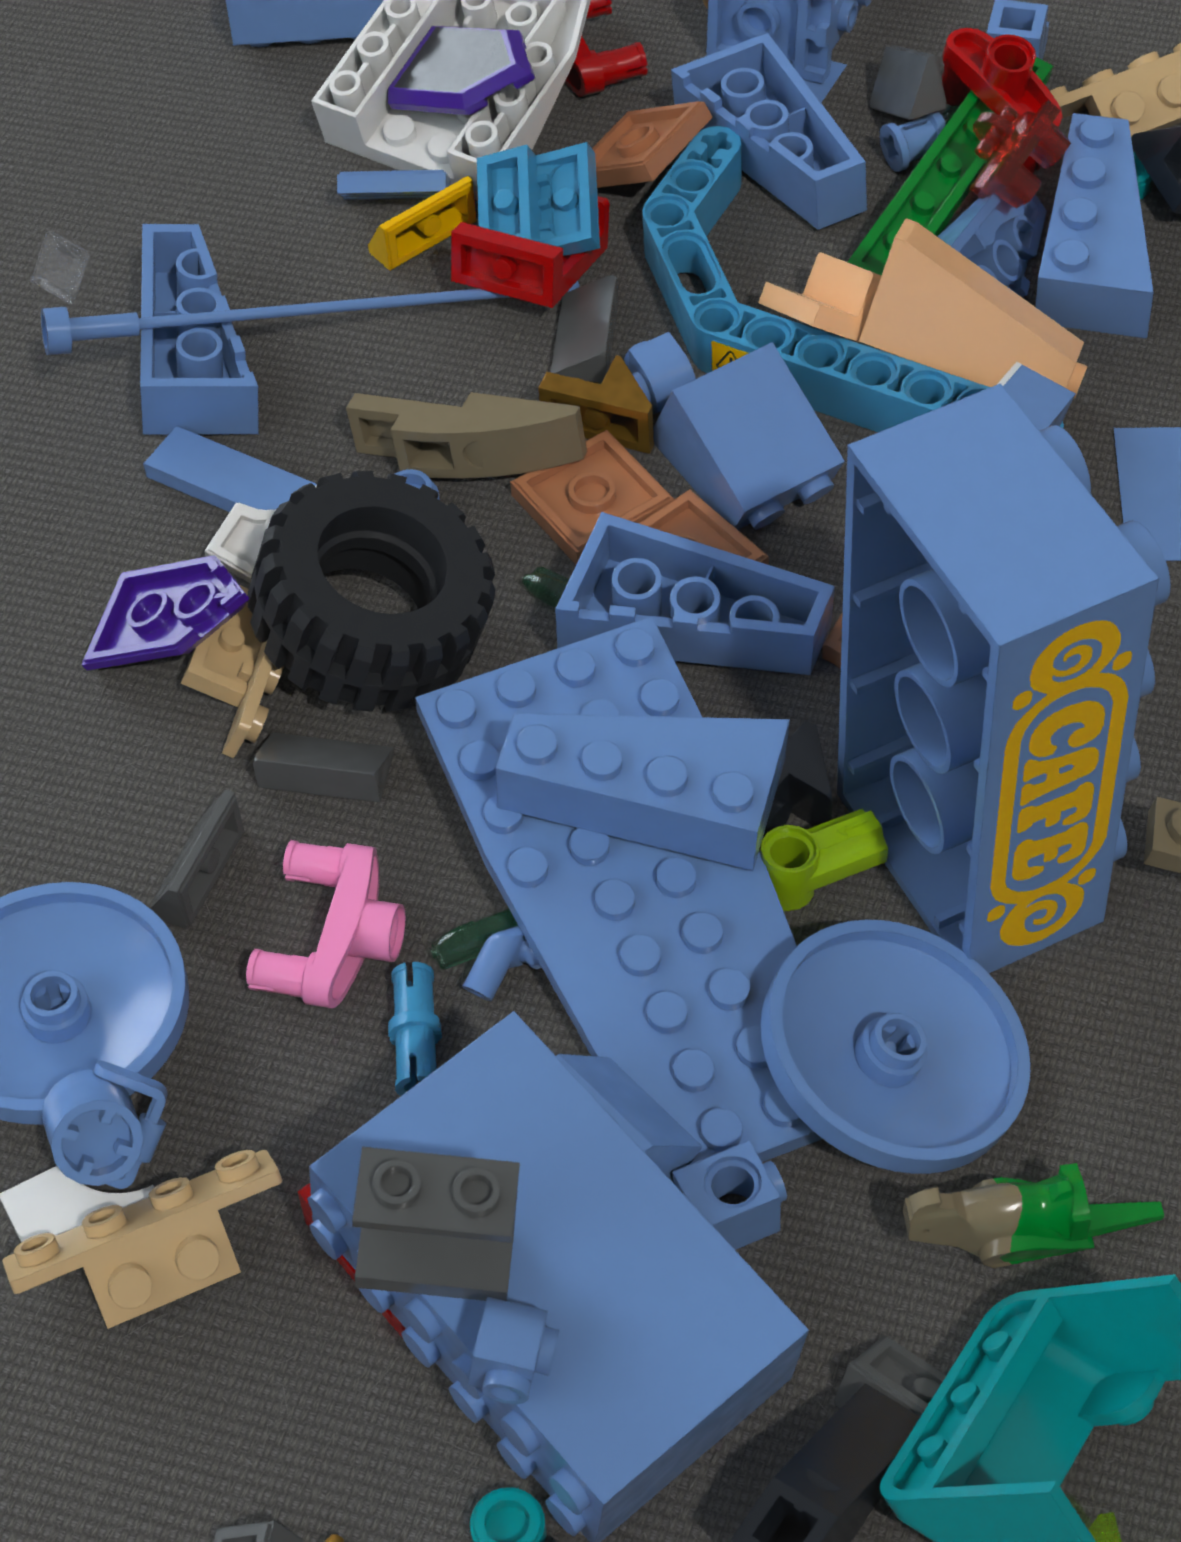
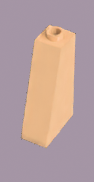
M905 219L891 246L859 342L988 387L997 385L1013 365L1019 362L1076 393L1073 398L1075 399L1087 369V365L1077 362L1084 342L922 225L913 220Z

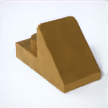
M619 355L615 356L602 384L546 372L538 387L539 401L580 406L586 439H590L608 430L624 448L648 454L651 453L654 447L652 405Z

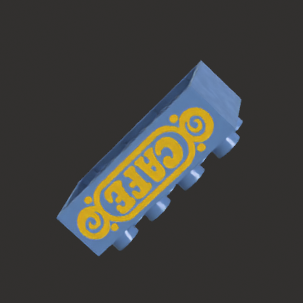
M1001 383L848 444L837 795L848 811L851 813L859 809H863L865 812L871 810L882 825L884 839L889 848L887 862L884 864L932 934L964 951L968 959H974L988 973L1104 921L1113 862L1123 858L1127 853V837L1121 820L1125 787L1127 782L1139 776L1141 769L1140 754L1134 738L1139 701L1141 697L1150 694L1155 685V671L1148 650L1154 608L1167 601L1171 589L1170 574L1165 557L1149 530L1141 523L1133 520L1116 526L1091 495L1088 468L1072 436L1058 425L1038 430Z

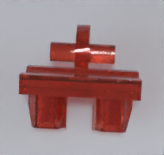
M1047 100L1036 113L1029 111L1023 113L1014 126L1013 124L1018 118V113L1011 107H1005L1000 115L990 112L981 113L973 124V131L980 140L974 151L978 157L984 160H988L994 151L995 153L969 189L981 199L995 193L1014 208L1027 204L1036 194L1042 183L1023 165L1028 156L1030 155L1038 164L1046 169L1054 165L1071 144L1067 137L1053 123L1060 110L1051 101Z

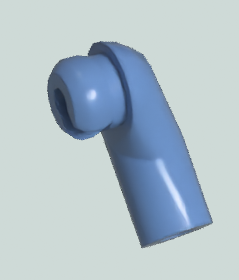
M519 926L494 933L485 941L462 986L465 990L491 1002L508 969L521 966L523 963L528 964L533 969L542 968Z

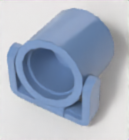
M97 1061L94 1070H83L64 1077L48 1093L44 1100L42 1119L55 1164L66 1177L79 1184L94 1186L106 1184L118 1189L131 1186L141 1163L151 1162L166 1126V1122L160 1118L168 1095L166 1087L159 1081L106 1061ZM125 1087L152 1097L147 1112L141 1113L139 1118Z

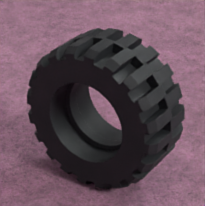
M354 471L350 478L343 479L341 473L319 478L316 487L309 483L291 493L289 501L280 504L271 517L268 529L265 530L248 590V608L253 614L250 623L255 637L260 643L267 642L264 653L277 669L285 666L290 671L288 679L302 690L309 686L319 691V699L336 705L338 700L353 703V710L371 712L374 710L375 705H385L386 711L407 709L412 698L416 701L415 697L454 684L462 675L466 664L470 662L494 604L496 589L492 583L495 576L493 562L488 552L483 553L486 544L475 526L467 528L464 524L466 520L465 514L454 503L451 502L445 505L437 499L439 496L438 492L422 484L420 489L406 484L407 477L390 473L386 479L374 477L373 471ZM340 569H362L375 572L389 578L402 587L414 600L418 609L398 614L367 610L340 595L327 581L324 574Z

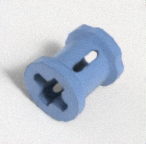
M939 111L898 126L895 123H888L880 128L879 137L883 155L895 172L906 170L909 167V162L923 158L946 126L945 120Z

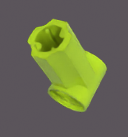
M859 809L807 830L793 825L776 827L767 832L762 839L760 854L783 911H793L809 904L814 896L815 889L887 862L889 848L884 839L882 825L871 810L865 812L863 809Z

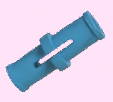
M412 962L413 983L407 980L406 963L396 966L391 972L394 992V1016L388 1022V1036L390 1037V1042L396 1046L397 1079L395 1080V1091L400 1096L417 1084V1079L422 1081L437 1069L435 1044L441 1039L442 1032L440 1019L434 1014V970L431 966L421 962Z

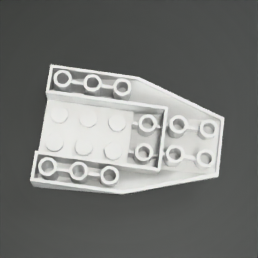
M384 0L311 101L325 142L400 171L444 170L450 177L451 185L469 176L473 180L474 199L478 200V157L526 144L533 150L576 59L591 0ZM431 26L520 30L527 47L525 51L536 78L519 89H516L512 83L486 97L488 106L474 114L458 115L391 109L388 104V87Z

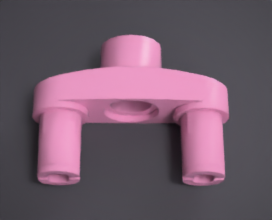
M291 840L286 847L283 860V873L286 874V881H300L336 888L317 951L312 952L309 957L254 949L248 961L246 981L249 984V990L301 997L304 1004L336 1008L348 993L365 958L387 962L396 961L404 939L405 908L403 904L378 901L379 863L375 847L347 843L344 848L299 843V841Z

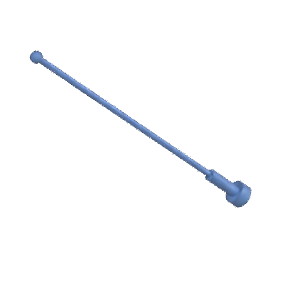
M577 281L569 291L579 288V282ZM468 289L138 318L137 312L69 318L68 310L65 306L42 308L41 328L46 355L71 353L72 341L139 336L141 329L496 299L509 296L482 289Z

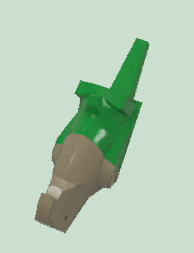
M1077 1163L1060 1165L1058 1175L1037 1183L999 1177L983 1180L971 1189L953 1193H940L938 1187L925 1189L910 1195L909 1198H905L903 1214L910 1241L959 1247L978 1256L983 1265L993 1269L1095 1248L1093 1241L1095 1236L1160 1221L1164 1218L1161 1201L1088 1204L1086 1188Z

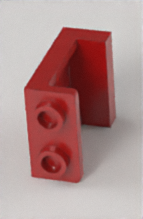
M598 196L600 248L563 256V248L461 222L451 231V281L553 308L608 248L609 200Z

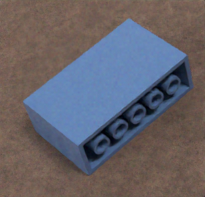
M515 1011L507 1015L309 1166L311 1196L308 1198V1203L312 1209L314 1221L309 1226L321 1248L332 1259L337 1260L343 1255L356 1270L361 1228L352 1227V1218L362 1147L520 1162L507 1301L547 1310L545 1326L560 1330L550 1374L547 1376L534 1373L527 1402L523 1404L498 1402L487 1397L482 1392V1388L468 1385L472 1357L486 1301L359 1288V1290L376 1311L383 1313L389 1309L406 1328L401 1333L404 1342L425 1367L429 1368L436 1363L453 1383L449 1387V1392L457 1406L474 1423H477L482 1418L501 1438L497 1443V1448L503 1459L522 1479H526L532 1474L550 1495L545 1501L550 1513L571 1536H575L581 1531L589 1542H601L792 1379L809 1329Z

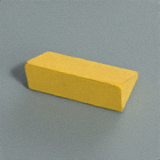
M466 176L379 225L368 244L369 253L390 271L450 237L451 231L461 222L468 224L476 222L473 180Z

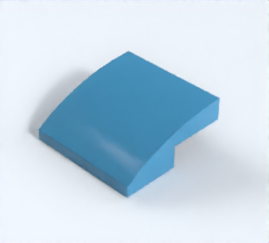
M587 142L540 155H535L526 144L477 158L479 227L563 248V256L600 248L596 156Z

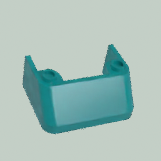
M1172 1274L1028 1290L1012 1294L995 1304L980 1321L881 1480L880 1492L896 1517L933 1542H1096L1060 1485L1094 1426L1117 1424L1127 1426L1137 1423L1152 1410L1154 1401L1165 1381L1181 1380V1283L1177 1276Z

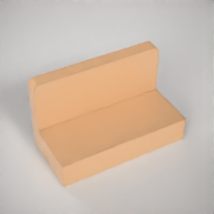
M820 252L816 257L803 294L766 282L758 303L810 326L859 342L881 275Z

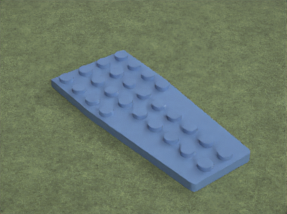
M651 616L415 697L417 713L482 860L590 1055L610 1057L703 1146L690 1164L748 1140L751 1141L761 1162L821 1140L822 1138L812 1131L789 1106L770 1073L764 1055L761 1038V1015L764 999L775 975L787 956L797 945L768 870L763 863L760 850L754 871L497 808L496 765L514 713L702 717L653 617Z

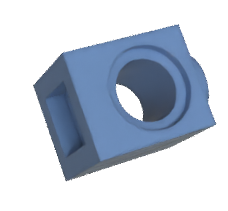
M750 1140L672 1172L675 1186L735 1250L780 1231L781 1202L787 1200L786 1188L775 1164L772 1161L762 1164ZM728 1194H739L746 1197L747 1200L738 1204H728L720 1201L719 1198Z

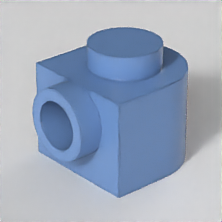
M670 332L649 341L635 344L628 349L624 358L625 364L650 401L652 414L663 410L672 390L696 379L687 356Z
M487 1297L472 1357L468 1385L482 1388V1392L487 1397L506 1404H523L527 1402L534 1373L549 1376L560 1330L545 1326L548 1311Z

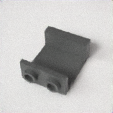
M362 1147L352 1218V1227L361 1228L355 1271V1288L486 1301L487 1297L507 1301L520 1162Z

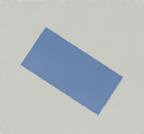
M1181 427L1114 428L1123 523L1131 520L1141 523L1157 541L1166 561H1181Z

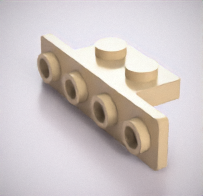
M1181 43L1173 48L1174 53L1159 57L1156 51L1145 54L1128 65L1129 70L1114 75L1112 69L1100 71L1082 82L1083 87L1068 92L1065 86L1050 90L1061 107L1062 119L1086 109L1090 115L1129 120L1131 137L1134 133L1164 129L1181 123Z
M240 585V587L248 596L249 589ZM248 602L240 612L193 649L181 684L238 707L222 754L231 758L235 757L245 739L253 743L256 742L269 711V708L259 705L264 692L270 695L273 693L284 669V666L277 669L264 653L267 642L260 643L255 637L250 623L253 614L248 608Z
M252 1150L238 1151L218 1161L213 1171L191 1180L185 1177L167 1180L154 1187L149 1192L148 1198L124 1208L119 1205L100 1208L87 1215L82 1220L81 1226L55 1236L52 1233H43L30 1237L21 1242L14 1249V1254L5 1257L2 1262L14 1294L22 1293L83 1267L107 1329L241 1273L218 1210L279 1185L283 1180L277 1165L267 1150H261L256 1153Z

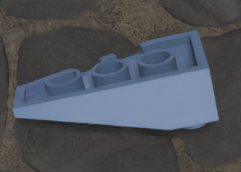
M1015 166L1001 176L950 224L938 238L1016 294L1024 297L1028 294L1030 281L1024 276L1027 262L1037 255L1047 210L1020 170Z

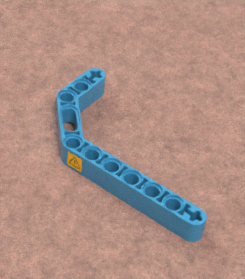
M712 126L701 130L690 141L645 202L642 209L645 258L691 359L701 371L709 373L773 342L814 411L875 432H881L990 388L738 303L707 239V235L735 198L742 185L741 138L730 128ZM688 272L697 275L702 280L707 292L695 294L687 291L677 274ZM1062 421L1060 427L1064 429V424Z

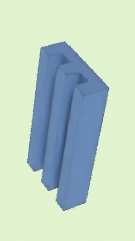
M444 170L354 171L337 174V194L343 197L344 200L429 198L451 185L450 177Z

